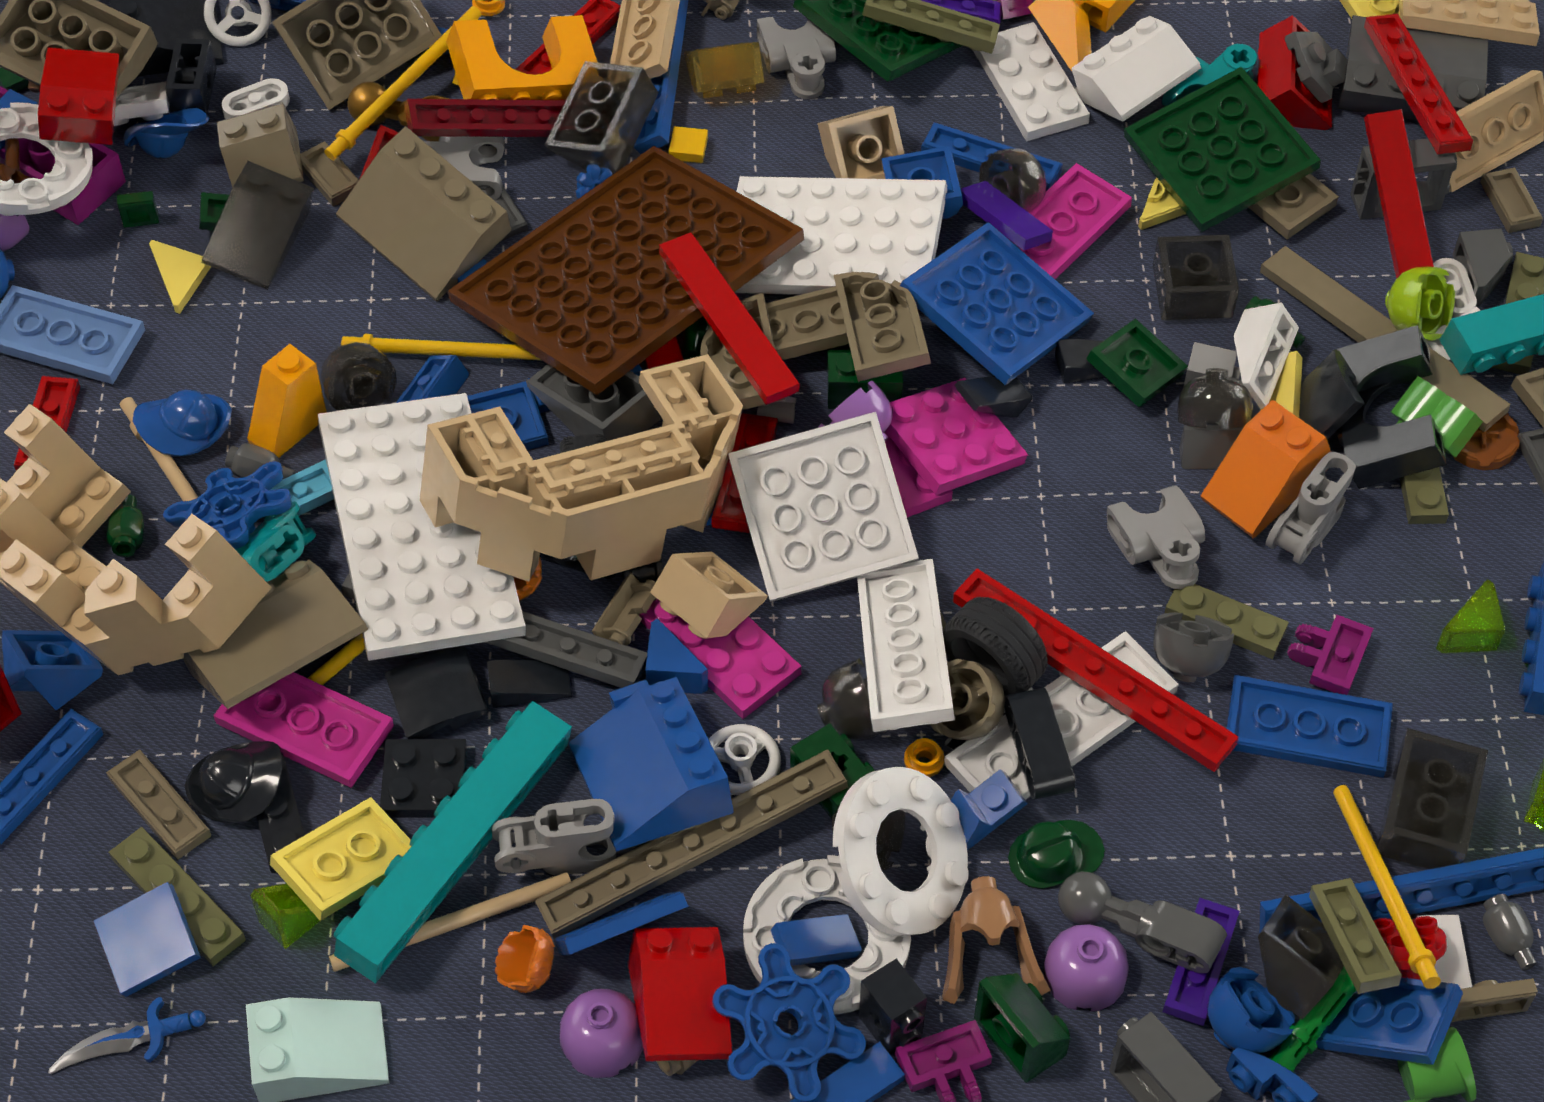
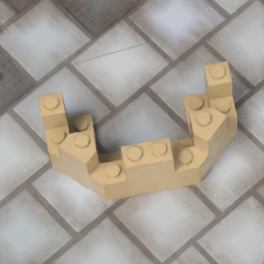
M707 354L640 371L639 384L662 417V427L541 459H532L501 407L428 424L420 502L434 527L455 523L481 532L477 564L528 582L539 563L540 553L558 559L575 555L590 580L654 563L661 559L667 529L684 526L703 533L718 498L725 466L729 459L728 453H731L734 448L743 405Z
M31 404L4 431V434L29 458L7 482L0 478V583L29 609L117 675L133 672L134 666L145 663L156 666L183 659L184 653L200 649L205 653L219 649L272 588L216 529L191 514L165 543L189 570L162 600L136 574L116 560L112 559L105 566L82 549V546L131 491L122 482L101 469L52 418Z

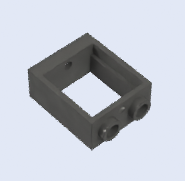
M1428 138L1408 141L1414 172H1429L1427 181L1417 182L1422 211L1441 210L1445 195L1449 193V181L1452 172L1457 168L1456 154H1437ZM1363 146L1350 193L1360 220L1384 217L1369 146Z
M1149 1012L1140 1020L1136 1017L1129 1019L1117 1031L1116 1035L1118 1038L1116 1046L1112 1050L1113 1057L1109 1072L1136 1102L1219 1101L1222 1089L1152 1012Z

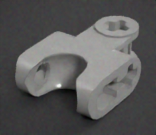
M773 17L757 19V41L768 72L773 73L785 70L791 90L799 98L814 99L819 97L825 89L822 75L825 70V63L835 62L836 60L834 39L810 20L801 28L788 30L780 27Z
M439 137V141H424L476 186H490L482 191L493 200L501 196L503 183L499 173L495 169L479 167V165L498 162L502 158L505 148L503 137Z
M1337 452L1326 454L1303 482L1299 496L1289 509L1278 518L1267 537L1265 545L1271 549L1278 545L1294 555V562L1299 565L1302 564L1311 550L1322 542L1340 518L1346 501L1343 495L1353 479L1356 469L1355 463L1346 455ZM1329 468H1340L1344 474L1338 482H1334L1326 478L1325 471Z
M1174 485L1160 490L1162 494L1159 511L1155 513H1139L1134 511L1126 502L1107 506V529L1130 564L1134 565L1149 560L1162 582L1173 589L1193 586L1198 581L1199 569L1195 562L1199 559L1200 555L1199 544L1205 541V529L1199 514L1178 486Z
M603 799L578 800L543 806L535 816L508 817L497 821L492 825V837L499 842L500 852L495 855V867L497 870L505 873H520L543 868L545 872L551 875H560L566 872L568 874L591 872L617 858V852L609 837L613 832L615 820L612 807ZM599 814L604 818L603 822L598 825L584 826V820L589 815ZM599 844L605 846L607 851L602 855L594 856L587 851L586 846Z

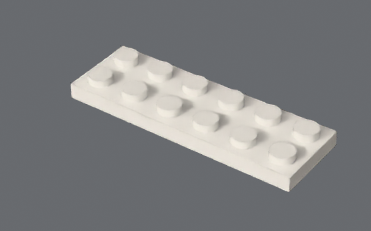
M933 559L913 561L858 576L873 732L955 720Z
M1126 631L1102 647L1103 650L1173 695L1177 693L1179 684ZM1064 674L1044 687L1049 694L1071 766H1074L1136 722ZM1006 714L1002 716L998 725L986 736L966 741L944 758V765L969 792L973 791L1001 769L1007 773L1025 800L1030 797Z

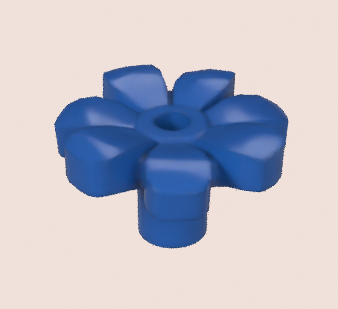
M596 164L588 165L587 173L581 172L576 178L577 198L579 199L612 176L611 170L608 168H601L600 170V167Z

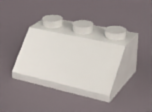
M1148 16L1139 20L1135 26L1123 34L1112 38L1108 44L1096 52L1085 56L1083 61L1071 69L1082 102L1123 122L1201 69V65L1170 24Z

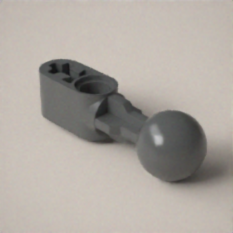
M1074 873L1066 878L1059 889V907L1064 916L1071 922L1079 925H1092L1104 919L1117 924L1121 933L1134 937L1137 944L1146 952L1197 973H1208L1227 937L1226 930L1216 921L1172 903L1158 900L1153 905H1149L1137 899L1126 902L1111 895L1110 888L1105 880L1095 873Z

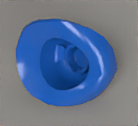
M199 108L183 109L163 114V117L160 119L143 121L130 126L125 131L123 137L124 145L131 147L139 144L143 151L155 158L164 159L178 153L185 145L189 132L206 124L209 116Z
M181 390L166 399L139 404L133 413V423L143 440L158 452L166 455L186 456L198 453L220 439L228 429L232 409L219 396L201 394V392L196 390Z

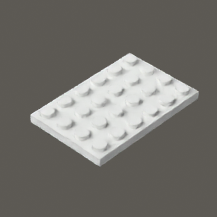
M740 176L736 192L803 228L804 240L734 293L801 295L836 286L834 275L849 272L876 273L879 276V280L890 284L894 280L901 283L904 279L935 259L945 206V195L947 193L946 180Z

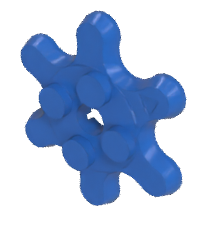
M279 462L266 463L254 473L244 478H234L231 469L221 468L207 476L205 483L208 488L206 492L194 500L180 501L170 505L164 511L163 517L172 526L180 527L193 514L216 529L234 549H238L247 544L249 535L255 530L254 523L258 519L269 515L282 514L290 509L292 505L291 494L288 489L284 488L271 490L283 479V468Z
M770 943L764 946L758 956V963L762 970V981L757 988L743 990L735 985L726 984L720 986L713 995L712 1002L715 1010L722 1016L736 1019L745 1031L743 1044L728 1057L727 1066L730 1074L741 1081L752 1079L763 1067L769 1065L776 1066L786 1074L791 1095L798 1101L809 1102L814 1100L821 1090V1082L816 1069L820 1058L825 1054L833 1053L844 1059H856L863 1054L866 1041L860 1030L841 1024L834 1015L833 1006L835 1000L844 994L850 985V977L847 971L842 966L833 964L823 968L815 978H801L792 970L790 955L787 949L780 944ZM790 1013L797 1019L798 1030L794 1035L783 1032L776 1025L779 1014Z

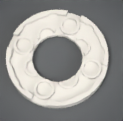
M16 102L10 103V108H0V141L9 138L34 140L46 146L55 157L52 171L45 173L42 179L28 178L17 184H14V180L11 179L7 182L0 180V214L4 216L39 214L65 206L84 190L91 177L93 155L92 148H90L88 143L39 139V105Z
M891 767L868 773L856 781L847 791L836 815L833 830V847H838L842 872L837 873L844 894L854 910L869 925L893 936L923 934L942 925L957 907L969 876L967 844L957 807L951 802L942 788L931 778L917 770L906 767ZM895 810L908 812L916 817L921 823L920 829L922 831L926 830L928 835L926 851L931 859V865L927 867L928 877L919 888L911 892L901 891L889 882L881 870L876 854V837L880 824L889 813Z
M827 855V859L804 862L802 858L790 862L769 875L754 892L745 913L743 940L748 964L759 983L762 981V970L758 963V956L765 945L775 943L770 931L775 923L790 921L792 916L803 906L819 900L838 901L852 907L838 879L837 873L842 872L839 856ZM864 920L868 930V944L862 956L851 966L844 968L849 974L850 985L847 991L835 1000L833 1006L834 1014H842L859 1009L861 980L896 958L905 968L909 957L911 935H889L875 929ZM805 965L791 966L796 975L805 979L815 978L821 972Z

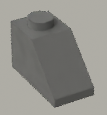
M1502 228L1460 232L1453 252V258L1462 263L1466 268L1477 299L1476 306L1478 308L1501 282L1508 264L1513 259L1512 245L1510 242H1506Z

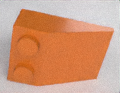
M1272 399L1244 426L1202 492L1201 498L1254 539L1296 500L1303 482L1320 460L1331 452L1328 441L1323 434Z

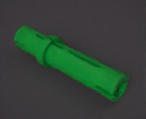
M1343 965L1339 967L1337 973L1316 997L1295 1026H1290L1289 1029L1294 1030L1278 1046L1269 1059L1293 1072L1307 1053L1312 1054L1317 1048L1316 1041L1357 991Z

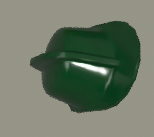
M1075 820L1046 821L1035 824L1016 838L1010 847L1008 861L1010 870L1018 881L1028 887L1045 889L1062 884L1066 878L1074 873L1095 872L1103 862L1105 850L1101 837L1095 829L1084 822Z

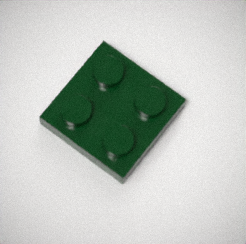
M1136 318L1094 347L1086 358L1088 362L1138 407H1141L1180 378L1188 368L1186 363Z

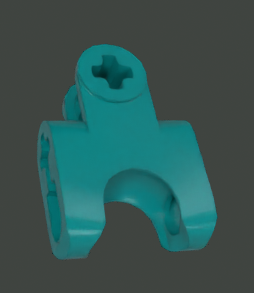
M1233 44L1227 47L1211 64L1196 57L1200 62L1201 69L1164 93L1162 105L1166 107L1239 67H1242L1253 80L1254 74L1252 70L1257 62L1255 50L1245 44Z
M296 501L292 502L290 509L286 512L267 516L249 535L247 544L235 549L266 582L276 578L303 553L304 546L316 537L313 528H305L297 515L300 507Z

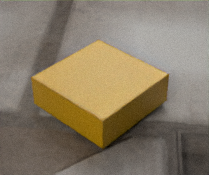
M674 126L669 154L681 161L703 163L708 130Z

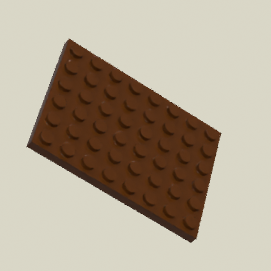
M653 146L449 289L448 295L451 303L598 395L703 316L659 254V244L692 232L735 292L804 240V231L798 225Z

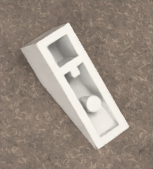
M1282 302L1245 309L1234 333L1242 384L1260 409H1263L1271 399L1299 329Z

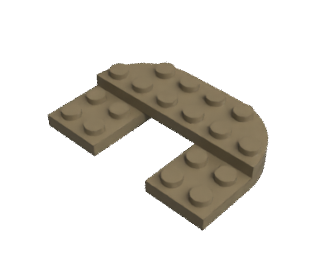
M849 272L834 275L836 284L834 287L769 303L765 302L763 293L741 301L782 360L849 344L858 382L931 364L917 305L911 292L901 287V283L896 280L891 284L879 280V276L876 273ZM709 326L701 343V356L707 354L710 356L742 403V410L765 405L711 326Z

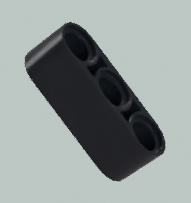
M1046 688L1005 695L1007 722L1032 799L1036 800L1074 792L1075 780L1073 769Z

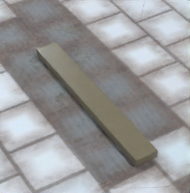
M1286 246L1261 264V274L1357 342L1398 331L1389 318ZM1429 347L1433 375L1423 377L1422 379L1476 413L1483 421L1479 426L1480 430L1483 432L1487 431L1508 413L1510 403L1467 373L1460 375L1453 363Z
M827 749L732 798L733 814L651 840L536 899V905L555 940L557 937L588 923L848 788L847 780Z

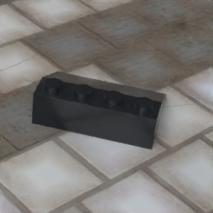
M110 0L111 8L150 26L158 42L157 47L137 77L169 72L176 38L210 39L216 65L224 64L221 41L212 35L204 19V4L206 0ZM215 3L214 17L216 23L218 24V16Z

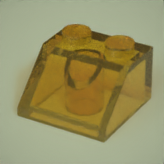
M744 42L684 51L693 91L696 93L702 92L703 98L723 96V89L736 87V93L756 91V84L765 83L759 42Z

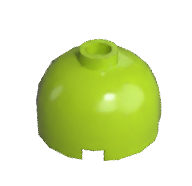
M1416 267L1403 272L1395 280L1386 295L1385 305L1389 318L1398 331L1418 325L1427 341L1439 339L1443 335L1436 332L1442 325L1448 326L1455 306V290L1453 284H1447L1444 275L1450 276L1446 270L1438 267Z

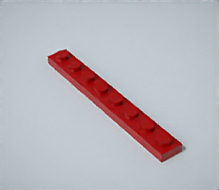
M978 568L954 592L953 602L961 608L968 601L976 597L993 598L1012 607L1039 634L1045 645L1050 666L1211 771L1215 772L1237 745L1239 738L1237 735Z

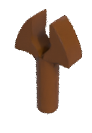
M9 138L5 140V165L0 163V180L7 182L11 179L14 180V184L21 183L23 180L31 177L26 176L20 171L19 140L17 138Z

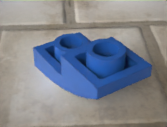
M1238 1047L1231 1053L1226 1067L1230 1080L1240 1091L1248 1092L1256 1101L1269 1090L1272 1093L1274 1102H1316L1319 1094L1300 1077L1277 1062Z

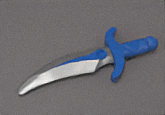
M158 997L148 1007L147 1021H132L125 1027H112L80 1041L67 1050L49 1068L48 1073L53 1074L67 1066L90 1058L112 1053L129 1052L138 1044L150 1041V1046L144 1054V1059L146 1062H151L161 1052L165 1036L190 1030L192 1026L200 1027L205 1023L206 1016L202 1011L195 1010L190 1015L189 1013H183L159 1020V1011L163 1007L164 1001L161 997Z

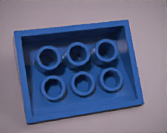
M677 677L638 689L620 706L610 710L569 742L571 753L592 799H603L612 807L615 820L613 832L609 837L616 852L734 813L728 776Z

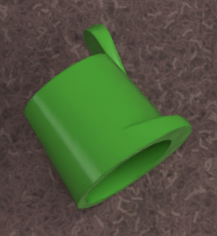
M1449 1027L1434 1065L1397 1060L1403 1084L1411 1099L1402 1102H1427L1433 1098L1461 1095L1467 1102H1474L1476 1100L1477 1091L1470 1060L1463 1040L1455 1027Z

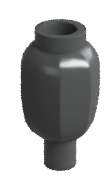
M245 443L240 447L233 445L230 447L226 456L225 467L231 468L237 477L244 478L254 473L266 463L273 461L281 462L273 452ZM282 466L283 479L296 474V470Z
M1499 894L1485 901L1483 906L1486 912L1482 920L1496 947L1503 953L1514 956L1522 971L1534 967L1537 962L1530 951L1534 941V933L1522 907L1514 901H1509L1506 894Z

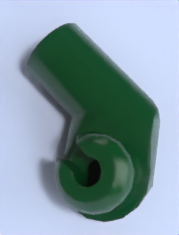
M704 316L683 330V357L686 360L701 356V343L710 326Z

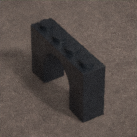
M1418 325L1336 349L1340 351L1356 376L1352 384L1365 403L1336 431L1339 442L1344 447V455L1349 457L1356 465L1353 481L1358 489L1447 465L1443 436L1431 414L1391 426H1373L1365 422L1369 406L1383 391L1393 386L1413 381L1417 376L1423 378L1433 375L1429 345Z

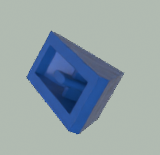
M658 618L652 621L646 662V680L648 684L653 685L657 682L677 677L684 693L703 694L708 690V669Z

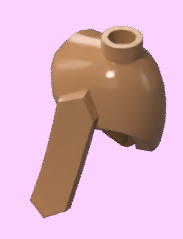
M983 876L972 880V892L967 895L960 910L953 912L948 966L942 999L955 1004L964 989L962 964L965 942L962 932L972 929L979 931L986 937L989 945H999L1001 935L1010 926H1013L1023 981L1026 984H1033L1041 996L1051 991L1033 953L1020 907L1012 906L1008 896L997 889L995 878Z

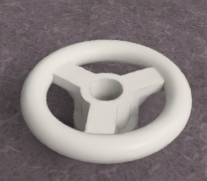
M217 0L205 1L204 19L212 35L224 44L235 47L251 45L261 39L269 28L272 16L269 0H258L261 14L254 13L250 4L244 0H229L225 9L226 17L219 24L216 23L214 17V7ZM236 6H240L244 10V16L239 20L235 19L232 15V10ZM249 22L258 25L252 33L245 36L237 37L225 33L232 25L244 26Z
M736 724L718 730L709 738L719 761L729 763L732 769L738 771L741 784L729 782L731 795H740L777 776L781 765L780 750L775 740L764 730L752 725ZM726 740L725 746L723 748L718 747L723 741ZM766 748L769 756L768 767L761 777L753 781L750 767L756 755ZM738 754L746 755L745 757H736Z

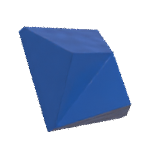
M3 630L4 674L11 690L38 691L55 710H58L102 676L103 668L99 661L60 631Z

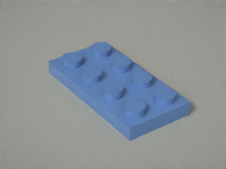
M15 285L11 286L0 303V353L109 384H114L145 332V327L141 320Z

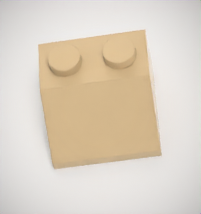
M879 106L817 123L825 157L836 178L885 179L881 158L905 154L893 106Z
M712 551L672 554L650 592L661 601L660 606L666 612L674 616H680L689 624V630L703 639L727 636L762 605L768 597L767 594Z

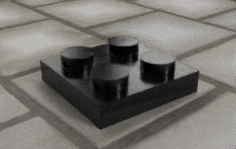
M386 739L380 807L390 818H436L434 816L435 810L443 798L447 795L453 797L460 789L458 784L466 772V739Z

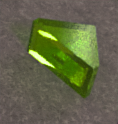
M1487 579L1444 627L1436 647L1439 652L1497 651L1505 632V626L1493 582Z
M287 883L257 888L250 895L260 924L284 949L288 948L320 922Z

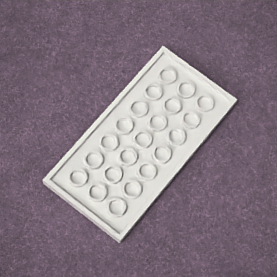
M466 393L318 414V424L358 615L368 628L367 631L362 633L368 661L526 635V625L513 576L477 564L481 532L455 523L434 527L420 502L427 425L472 414Z

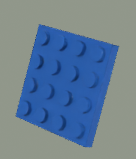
M989 222L904 279L900 284L901 287L911 292L917 308L1004 385L1008 384L1056 348L1059 340L1069 338L1089 323L1094 315V312Z

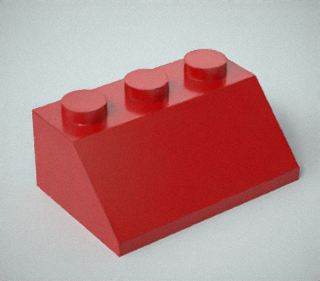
M1292 15L1259 34L1258 87L1292 127L1328 130L1332 127V98L1321 103L1300 81L1296 70L1300 65L1295 56V49L1288 50L1285 42V36L1294 31L1310 32Z

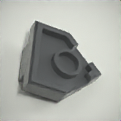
M1294 31L1285 36L1288 50L1295 49V56L1300 65L1296 69L1300 81L1319 102L1324 103L1331 99L1333 87L1345 81L1347 63L1345 56L1338 48L1333 50L1318 32Z

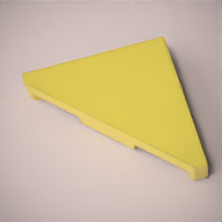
M1157 177L1154 180L1146 206L1139 220L1138 227L1140 230L1186 214Z
M151 240L149 245L175 312L180 314L212 267L210 258Z

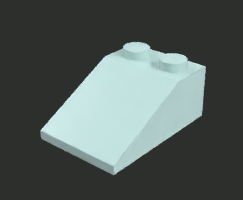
M288 997L246 1004L251 1080L259 1102H280L390 1084L380 1002Z

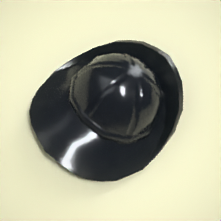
M271 741L242 743L220 749L204 757L192 767L184 785L191 805L201 815L224 823L249 821L263 813L276 794L283 768L281 751L278 744Z

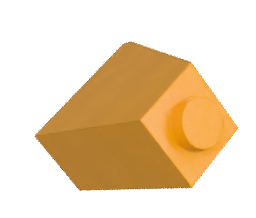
M288 344L262 365L247 437L248 443L267 449L278 458L319 425L318 414L327 413L316 363L291 344Z

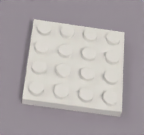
M876 412L728 453L770 602L919 560Z

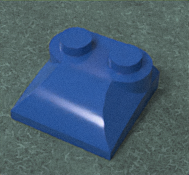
M950 146L881 158L885 179L946 180L947 193L945 195L942 219L954 216L963 206L962 193Z

